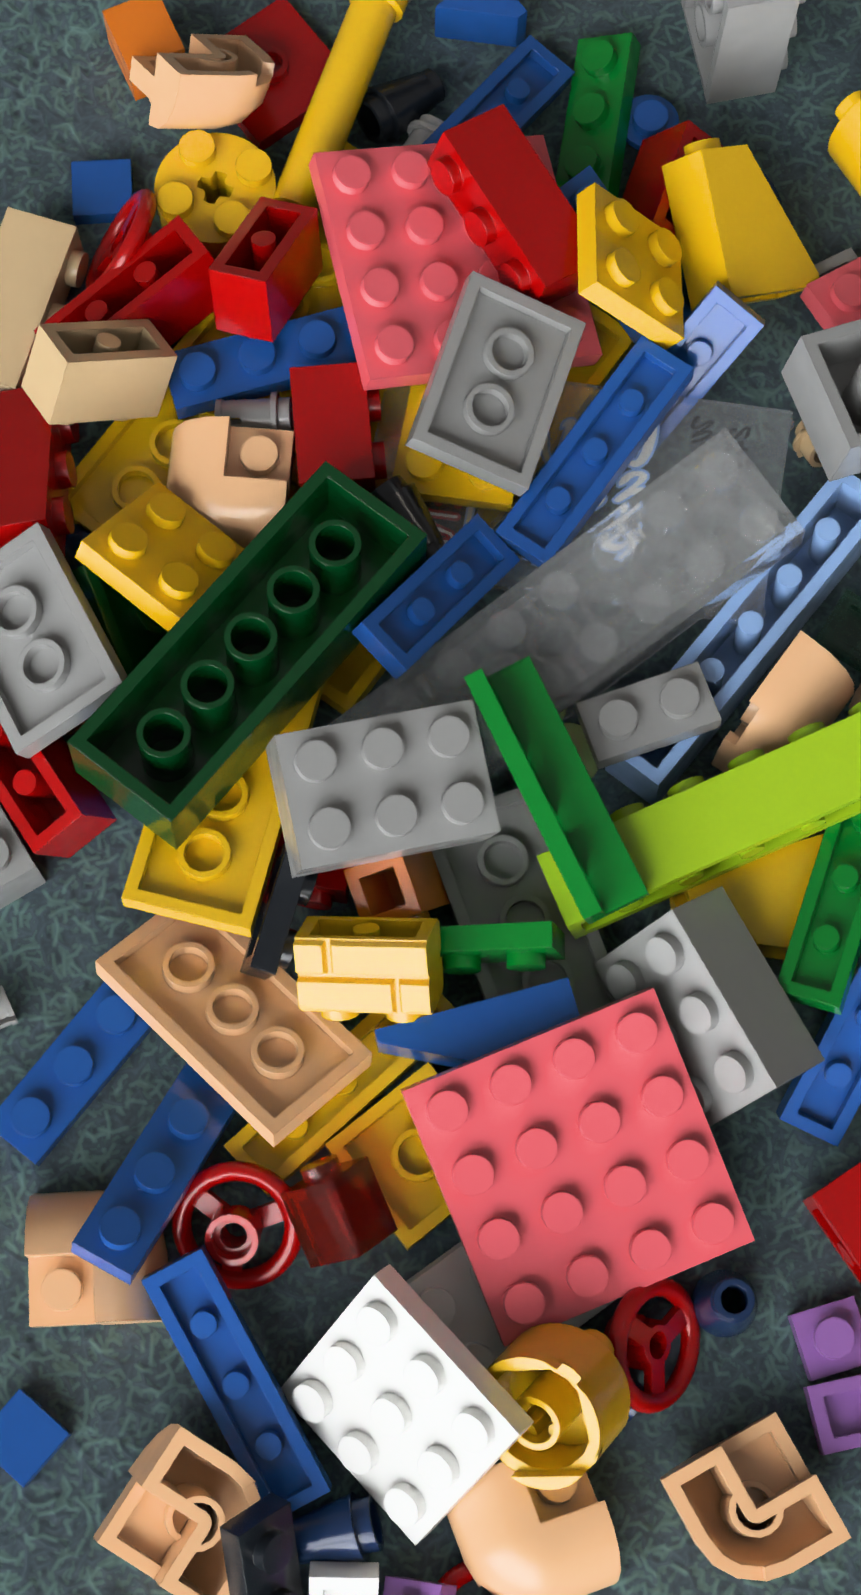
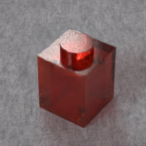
M337 1154L317 1159L300 1169L303 1178L301 1181L280 1194L310 1268L359 1258L398 1230L367 1156L341 1163Z

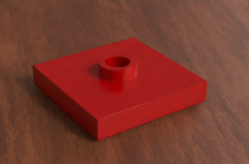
M288 0L274 1L225 34L246 35L265 51L275 63L273 77L263 103L246 119L237 124L249 140L261 150H265L302 124L331 52Z

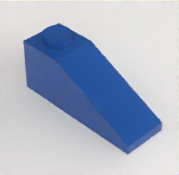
M566 977L417 1018L414 1022L398 1023L374 1030L375 1042L378 1053L456 1067L580 1015L569 978Z

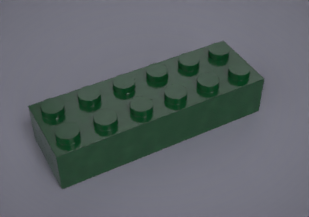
M325 461L68 740L67 743L75 771L177 850L265 751L273 736L281 733L358 646L360 641L351 632L426 562L427 534Z

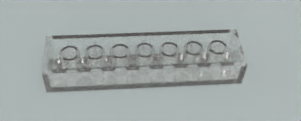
M725 427L431 647L397 680L391 677L329 725L473 699L490 777L506 765V762L470 692L464 676L480 668L489 676L530 656L562 721H565L576 713V703L600 695L800 546L803 542L805 530Z

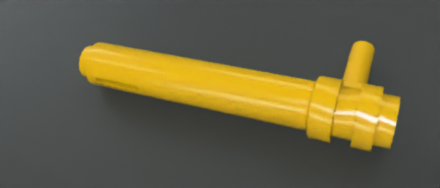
M348 0L350 5L277 183L273 199L314 207L319 212L308 165L314 153L342 151L344 149L392 26L402 19L409 0Z

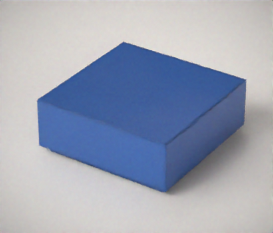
M131 159L71 162L72 206L75 225L112 223L123 205L134 194Z
M19 1388L0 1410V1467L22 1487H27L72 1433L24 1389Z

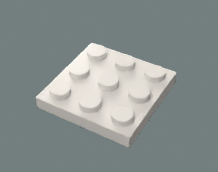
M390 1264L373 1275L281 1387L288 1402L299 1416L305 1420L415 1546L442 1521L534 1423L532 1418Z

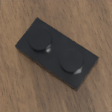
M285 843L277 850L252 938L250 937L240 969L241 973L263 980L276 975L278 966L285 969L288 968L294 955V937L298 932L290 928L297 903L304 906L308 904L318 873L292 878Z
M271 1492L220 1526L230 1595H303L291 1503Z

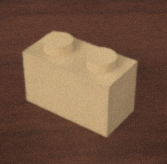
M149 319L39 324L21 387L49 425H72L82 422L126 421L135 418L158 417L178 356Z

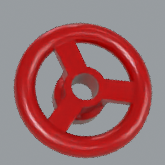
M141 189L135 192L120 209L102 238L92 259L86 276V288L111 268L115 269L129 262L141 245L153 236L149 230L156 213L157 198L152 190Z
M244 1161L218 1163L197 1173L185 1197L172 1216V1233L180 1256L199 1247L192 1232L194 1208L196 1207L211 1219L205 1233V1246L209 1255L215 1261L222 1264L221 1266L215 1263L228 1289H252L268 1284L278 1278L296 1259L304 1236L302 1210L290 1186L273 1171L258 1164ZM230 1181L247 1182L260 1187L274 1200L252 1209L244 1205L230 1206L212 1192L210 1188ZM284 1221L283 1239L276 1253L259 1266L243 1269V1264L248 1262L257 1251L263 1228ZM237 1223L245 1229L247 1234L244 1236H234L228 1232L226 1225Z
M666 1278L647 1287L639 1286L629 1290L622 1297L614 1315L607 1323L604 1334L611 1341L614 1347V1355L626 1375L630 1390V1408L641 1413H658L672 1406L683 1395L693 1378L700 1351V1325L695 1314L693 1300L684 1287L673 1279ZM657 1296L664 1297L673 1306L661 1320L646 1318L641 1314H637L649 1299ZM680 1333L678 1359L671 1376L665 1383V1361L670 1353L671 1342ZM629 1368L644 1371V1392L635 1385Z

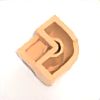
M191 34L189 53H157V56H132L129 80L149 98L151 103L150 126L157 129H218L241 123L263 103L273 77L275 63L265 51L246 35Z
M205 416L186 420L174 428L172 435L167 488L245 549L290 500L295 448L294 431L231 426L230 416Z
M800 630L749 700L751 703L740 718L741 724L735 732L730 730L723 739L712 761V765L720 771L726 772L729 770L727 767L728 763L743 753L755 749H763L765 754L789 744L788 737L793 732L811 723L824 722L826 727L831 725L854 694V682L847 670L828 650Z
M104 1191L32 1194L29 1197L26 1210L24 1256L28 1258L29 1327L163 1322L141 1280L145 1275L168 1264V1252L164 1234H161L133 1282L129 1285L71 1253L74 1238Z
M776 1412L764 1416L716 1445L707 1447L660 1478L663 1487L695 1545L713 1566L737 1579L767 1582L791 1574L852 1538L816 1474H810Z
M169 1424L151 1440L128 1471L132 1475L131 1479L93 1537L98 1544L152 1577L160 1587L173 1595H230L220 1526L261 1499L255 1485L256 1481L235 1460L180 1424Z
M503 1462L493 1465L447 1514L464 1564L477 1586H483L493 1595H588L612 1586L619 1580L621 1562L614 1525L605 1500L597 1501L587 1473L570 1486L560 1489L542 1490L522 1485L510 1478L515 1471Z

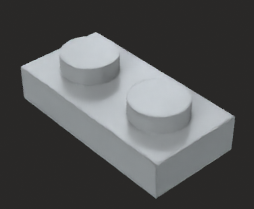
M699 662L576 703L575 710L597 769L720 728L722 720Z

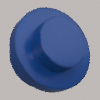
M657 95L635 97L632 101L626 142L639 150L642 140L679 124V116L675 107L668 100Z

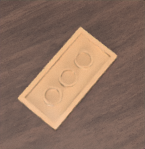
M154 915L95 961L96 974L273 1147L371 1066L372 1052L339 1021L327 1020L321 1016V1012L301 1011L299 1009L297 982L283 968L278 966L276 975L266 980L240 972L250 937L166 916Z

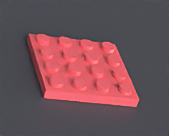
M544 135L525 136L556 182ZM437 143L317 152L313 154L308 165L364 391L428 384L465 279L472 271H475L500 283L498 271L482 247L475 245L468 236L464 220L448 196L443 195L437 189L433 182L431 170L427 162ZM577 290L548 305L586 323L571 368L595 365L603 355L588 299L578 294Z
M652 987L635 992L400 1089L504 1347L510 1345L521 1333L531 1327L545 1323H562L621 1298L633 1288L639 1286L647 1287L755 1241L655 989Z

